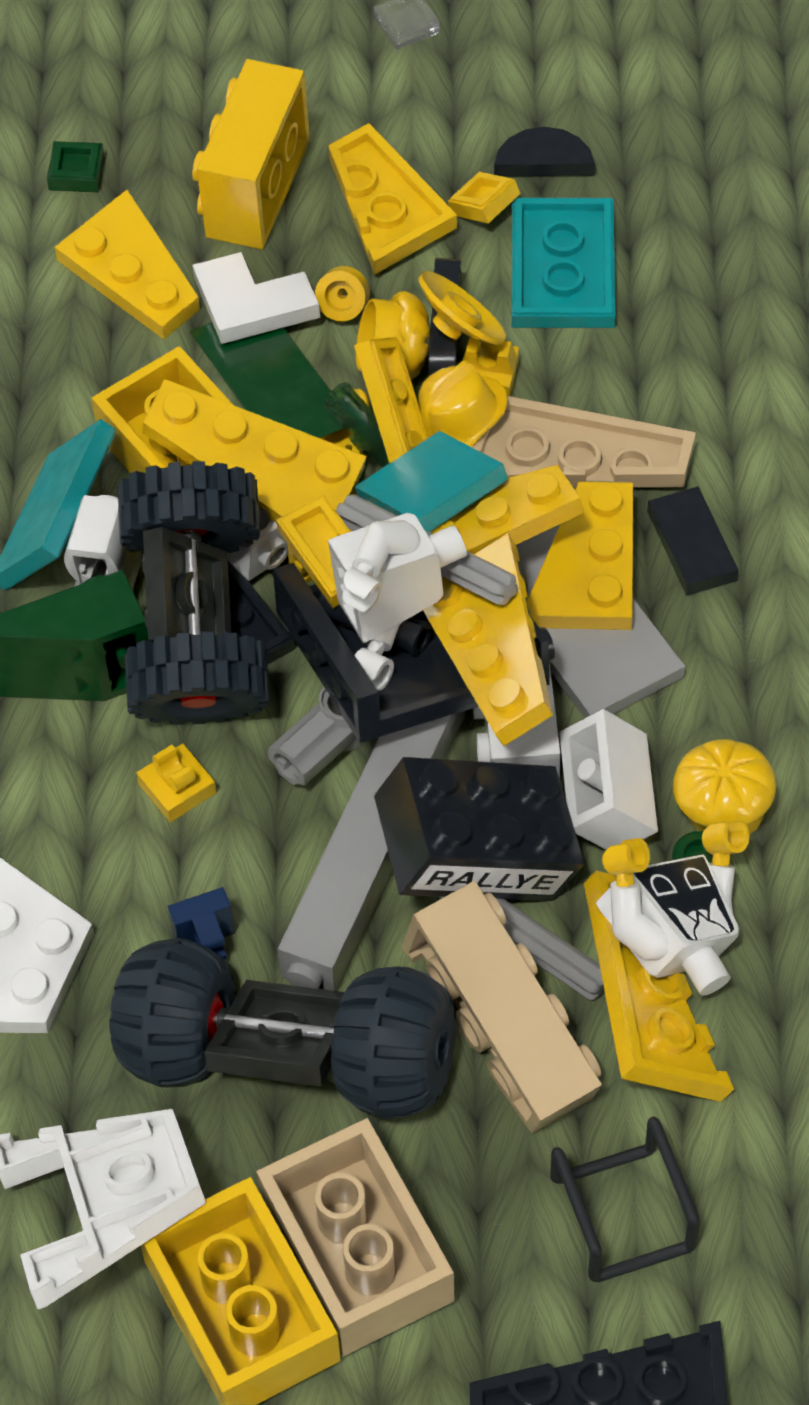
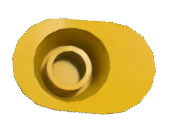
M465 360L457 366L446 367L431 374L422 383L418 394V404L428 438L441 431L473 447L504 415L508 405L506 389L497 380L480 376L474 365Z

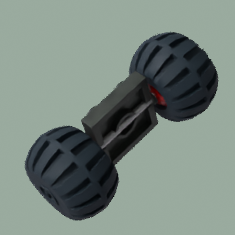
M188 939L158 940L143 946L127 958L117 977L114 986V996L111 999L109 1029L113 1052L117 1060L136 1078L158 1087L187 1086L206 1079L213 1072L233 1074L239 1077H255L291 1082L296 1085L322 1087L332 1068L334 1082L339 1093L361 1111L379 1118L408 1117L428 1110L440 1098L449 1078L453 1051L455 1049L456 1017L449 992L428 974L410 967L394 966L374 969L354 979L345 992L246 980L236 996L233 975L222 957L210 948Z

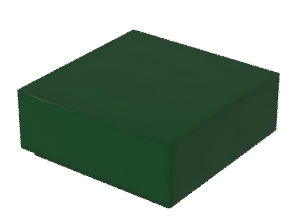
M53 141L47 174L48 189L50 191L98 193L104 161L103 143Z

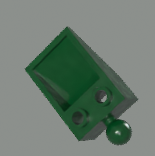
M123 570L106 576H94L78 586L0 613V697L107 701L127 693L125 653H127V649L130 646L137 647L136 643L143 640L148 641V630L144 618L145 610L142 613Z

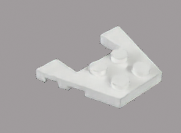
M0 858V1033H49L94 936L92 923L2 858Z
M173 1109L97 1120L96 1130L64 1134L61 1125L40 1128L39 1138L14 1141L11 1133L0 1134V1179L4 1189L65 1168L83 1228L79 1233L20 1254L29 1289L37 1309L50 1305L206 1203Z

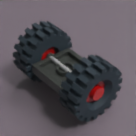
M193 461L192 465L181 466L180 462L168 463L166 468H160L155 465L146 467V473L139 471L130 473L129 478H122L119 481V486H117L119 538L122 547L127 546V550L133 553L141 551V555H143L142 568L145 574L147 605L144 618L148 630V641L143 640L136 643L137 647L130 646L127 649V653H125L127 708L129 714H135V717L138 719L149 718L150 722L156 723L167 720L170 721V724H182L183 722L205 724V721L215 720L217 723L229 721L230 717L241 719L249 717V713L257 714L263 711V707L267 708L270 704L267 646L261 640L254 641V637L245 635L237 638V633H231L227 552L240 551L239 546L249 547L253 544V540H258L260 537L258 488L255 475L251 472L245 473V469L238 466L228 469L227 464L216 462L212 466H205V461Z

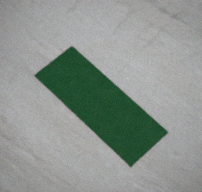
M212 322L189 331L245 410L318 438L355 424L284 328L221 344Z

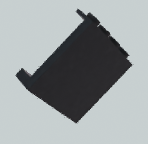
M294 563L273 569L276 612L360 743L479 707L433 627L426 649L419 653V656H414L392 645L390 651H383L382 656L393 661L394 669L392 677L385 688L377 690L354 656L361 648L368 647L366 643L361 641L356 630L329 618L319 602L322 592L316 584L308 586ZM423 610L412 616L418 620L429 622ZM533 620L537 637L534 638L536 651L542 660L546 683L550 685L549 660H553L555 657L554 644L548 630L545 627L539 628Z

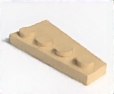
M507 396L508 405L504 415L472 447L503 463L508 478L558 465L573 488L577 487L578 482H631L633 487H684L695 447L696 432Z

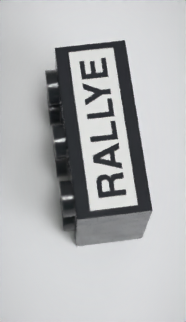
M402 757L374 795L399 895L446 897L475 880L484 895L491 893L498 899L553 901L584 866V860L556 766Z

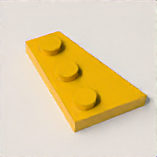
M370 123L328 145L330 163L374 275L457 229V214Z

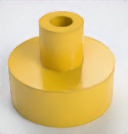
M338 266L329 270L319 280L315 289V296L319 303L320 311L326 317L335 321H348L355 318L365 308L369 301L370 288L361 272L349 266Z

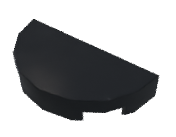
M543 126L525 129L509 137L497 151L494 175L591 176L594 175L595 163L590 148L578 136L563 129Z

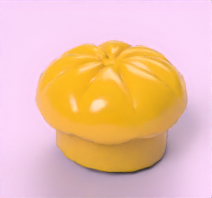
M407 291L397 292L391 300L372 298L368 301L363 311L356 344L369 339L397 337L410 379L413 380L422 370L428 354V344L425 341L429 338L430 327L428 324L429 316L424 303L415 294ZM356 354V355H355L356 368L358 369L359 372H362V371H361V368H360V364H359L358 358H357V354Z
M730 739L708 741L690 750L680 761L673 778L675 800L683 813L689 818L690 823L698 831H704L713 823L727 822L731 824L742 822L747 826L750 835L757 830L762 822L764 814L774 800L777 787L774 771L766 757L752 745Z

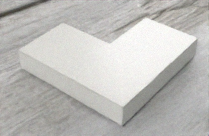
M241 252L192 265L194 279L221 344L321 318L319 303L305 272L255 284Z

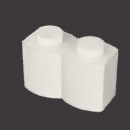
M84 495L64 555L65 566L70 575L76 580L75 586L83 584L94 576H106L123 570L133 591L143 555H141V551L134 553L128 551L127 546L122 547L120 544L118 498L110 495H100L97 497Z

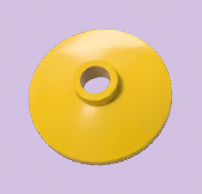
M432 271L422 272L418 280L426 298L437 312V315L433 318V323L440 331L454 340H457L464 333L482 342L495 345L502 344L506 339L503 327L479 301L449 279Z

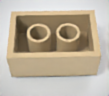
M368 1118L256 1171L259 1193L336 1329L342 1357L455 1302L454 1272Z

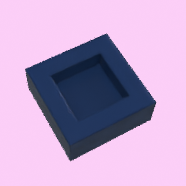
M223 887L168 905L174 939H188L210 948L224 960L227 959V954L223 947L225 945L224 937L235 934L231 905Z

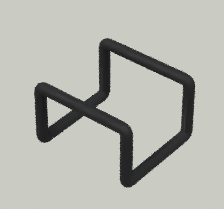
M650 1117L648 1119L644 1145L570 1168L563 1149L560 1147L553 1148L551 1152L550 1178L556 1184H564L589 1249L588 1277L591 1281L601 1282L690 1253L695 1249L700 1224L699 1215L663 1126L657 1117ZM658 1146L687 1218L685 1241L601 1268V1245L575 1179L650 1156L656 1151Z

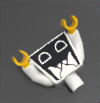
M727 822L713 823L703 831L702 843L705 850L713 855L712 863H709L703 854L649 865L650 851L647 843L641 838L623 840L620 845H612L602 856L605 870L611 875H616V881L610 884V888L596 902V905L612 925L613 934L616 939L627 946L645 970L656 978L686 971L701 996L717 991L728 983L731 978L719 955L739 935V927L733 916L732 908L735 866L729 865L730 854L743 852L749 843V831L742 822L731 824Z

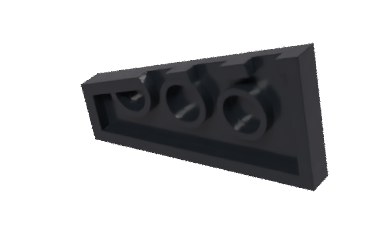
M716 1321L699 1325L697 1333L673 1339L670 1338L669 1333L643 1339V1346L609 1354L607 1349L582 1354V1361L556 1368L546 1363L470 1382V1405H728L721 1322Z

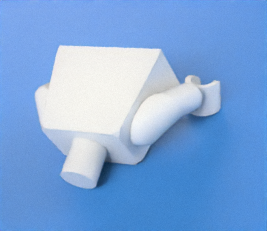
M405 513L384 521H375L369 526L328 540L338 602L361 641L368 645L367 648L358 650L354 656L377 690L384 689L392 677L393 661L382 656L383 651L391 650L399 625L442 598L444 594L440 568L467 556L462 537L453 525L428 536L414 514Z

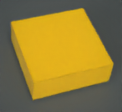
M478 172L448 200V204L457 214V217L490 223L521 193L515 179Z

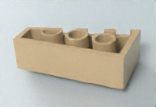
M474 880L413 914L401 948L412 963L423 958L429 976L444 986L449 992L452 1001L458 1008L456 1016L459 1023V1031L470 1047L474 1048L477 1052L481 1053L487 1049L493 1058L487 1062L489 1074L530 1133L533 1134L593 1099L602 1086L598 1079L601 1076V1069L590 1049L584 1044L578 1047L566 1028L569 1025V1018L560 1000L552 993L546 995L535 978L538 970L528 949L522 943L515 945L503 926L506 924V917L497 899L491 893L484 895Z

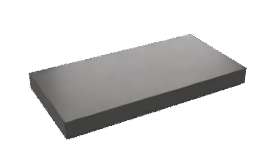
M560 524L516 545L520 561L517 562L518 568L524 579L528 596L525 598L526 602ZM633 597L632 630L546 628L551 635L555 649L554 659L549 660L550 671L584 718L602 709L614 714L680 680L685 675V665Z

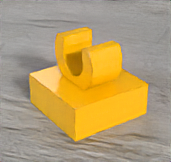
M183 743L177 747H174L173 744L152 756V763L136 772L138 785L170 823L217 793L215 781Z

